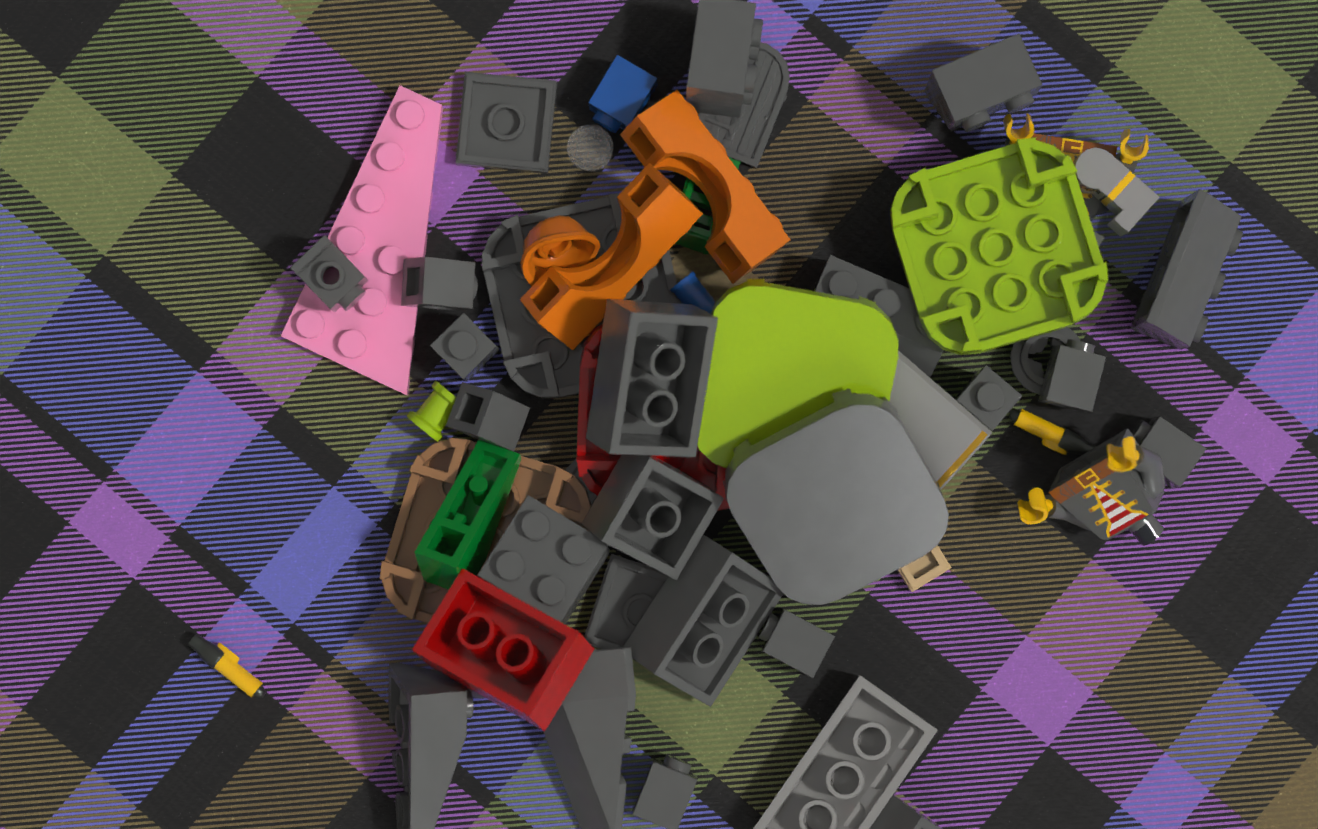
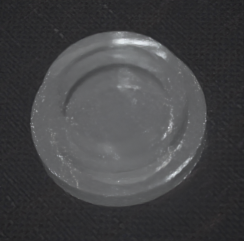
M583 125L577 128L568 139V156L571 162L581 170H600L609 163L613 155L612 139L608 132L600 126Z

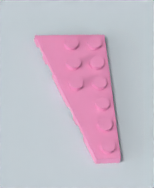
M399 86L327 237L369 280L362 286L366 293L349 310L345 311L340 307L336 312H333L305 283L281 337L408 396L418 307L401 306L404 259L425 257L443 106L403 86ZM328 268L323 274V280L328 285L336 283L339 279V271L336 268Z

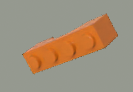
M678 90L637 115L620 134L644 167L650 163L657 170L673 171L684 175L703 191L709 201L713 216L712 231L705 248L732 284L769 259L791 240L783 230L780 220L769 212L755 193L752 183L742 176L727 156L724 146L711 135L699 119L694 106L687 102Z
M650 163L617 196L622 220L618 235L609 249L593 262L580 267L561 268L551 266L519 299L538 324L572 350L585 337L590 335L597 324L604 318L607 299L623 300L639 280L656 266L660 258L702 216V212L688 197Z

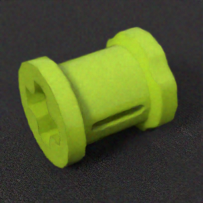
M435 380L431 385L433 391L416 412L410 411L406 417L434 440L440 442L443 438L441 432L446 426L456 396Z

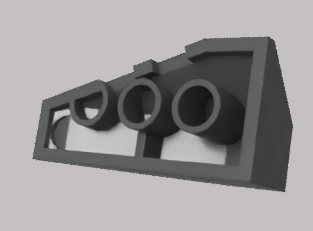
M631 647L595 649L547 729L543 731L581 829H622L627 784L621 775L623 754L630 753L631 737L625 735L627 712L635 710L636 701Z
M389 663V722L395 723L401 748L392 751V764L395 767L398 784L404 790V792H399L395 796L397 829H435L467 736V718L473 717V697L470 690H466L462 684L439 671L402 663Z

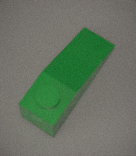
M478 440L414 552L424 581L449 590L462 568L477 576L487 558L522 459L519 453Z

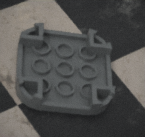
M620 193L609 194L607 197L524 216L515 215L502 221L500 226L488 238L485 249L482 252V270L486 280L503 362L510 378L526 393L542 399L564 398L579 394L580 358L584 342L590 335L585 337L572 350L538 324L519 300L532 287L521 270L524 240L530 230L539 222L559 215L569 216L579 222L599 240L600 249L596 256L597 259L609 249L618 235L622 220L621 208L617 199ZM669 250L660 258L656 266L650 269L627 293L623 300L681 304L677 296L670 291L677 282ZM604 318L597 324L596 327L604 323Z
M850 388L833 393L834 403L754 445H751L747 438L733 449L734 456L726 468L725 481H723L731 513L775 585L788 598L808 605H823L839 600L923 557L939 544L947 531L949 513L939 484L935 481L900 420L896 408L885 396L880 399L871 394L851 393Z

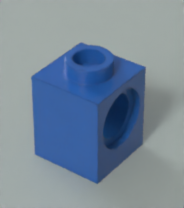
M617 55L588 102L589 109L595 113L592 119L613 133H617L619 128L624 130L637 115L642 113L657 88V78Z

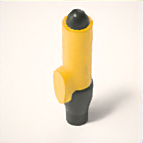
M1012 410L1009 413V418L1014 422L1015 426L1042 438L1044 446L1066 455L1069 452L1083 455L1096 447L1069 429H1063L1026 410Z
M198 633L190 640L188 646L196 651L207 665L216 669L251 698L253 696L255 698H263L266 691L262 686L263 683L239 665L240 658L223 644L218 643L216 645L209 642Z

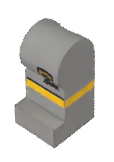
M1087 149L1073 161L1077 169L1076 177L1081 192L1093 194L1115 215L1107 225L1120 237L1128 233L1160 198L1111 153L1104 149Z

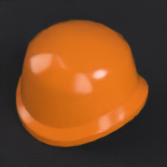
M559 215L547 218L533 227L524 240V253L521 258L522 273L527 282L533 286L551 266L576 268L589 264L596 259L600 249V242L596 236L589 233L579 222L569 216Z

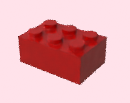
M463 568L412 649L430 667L543 731L547 729L595 650L580 632Z

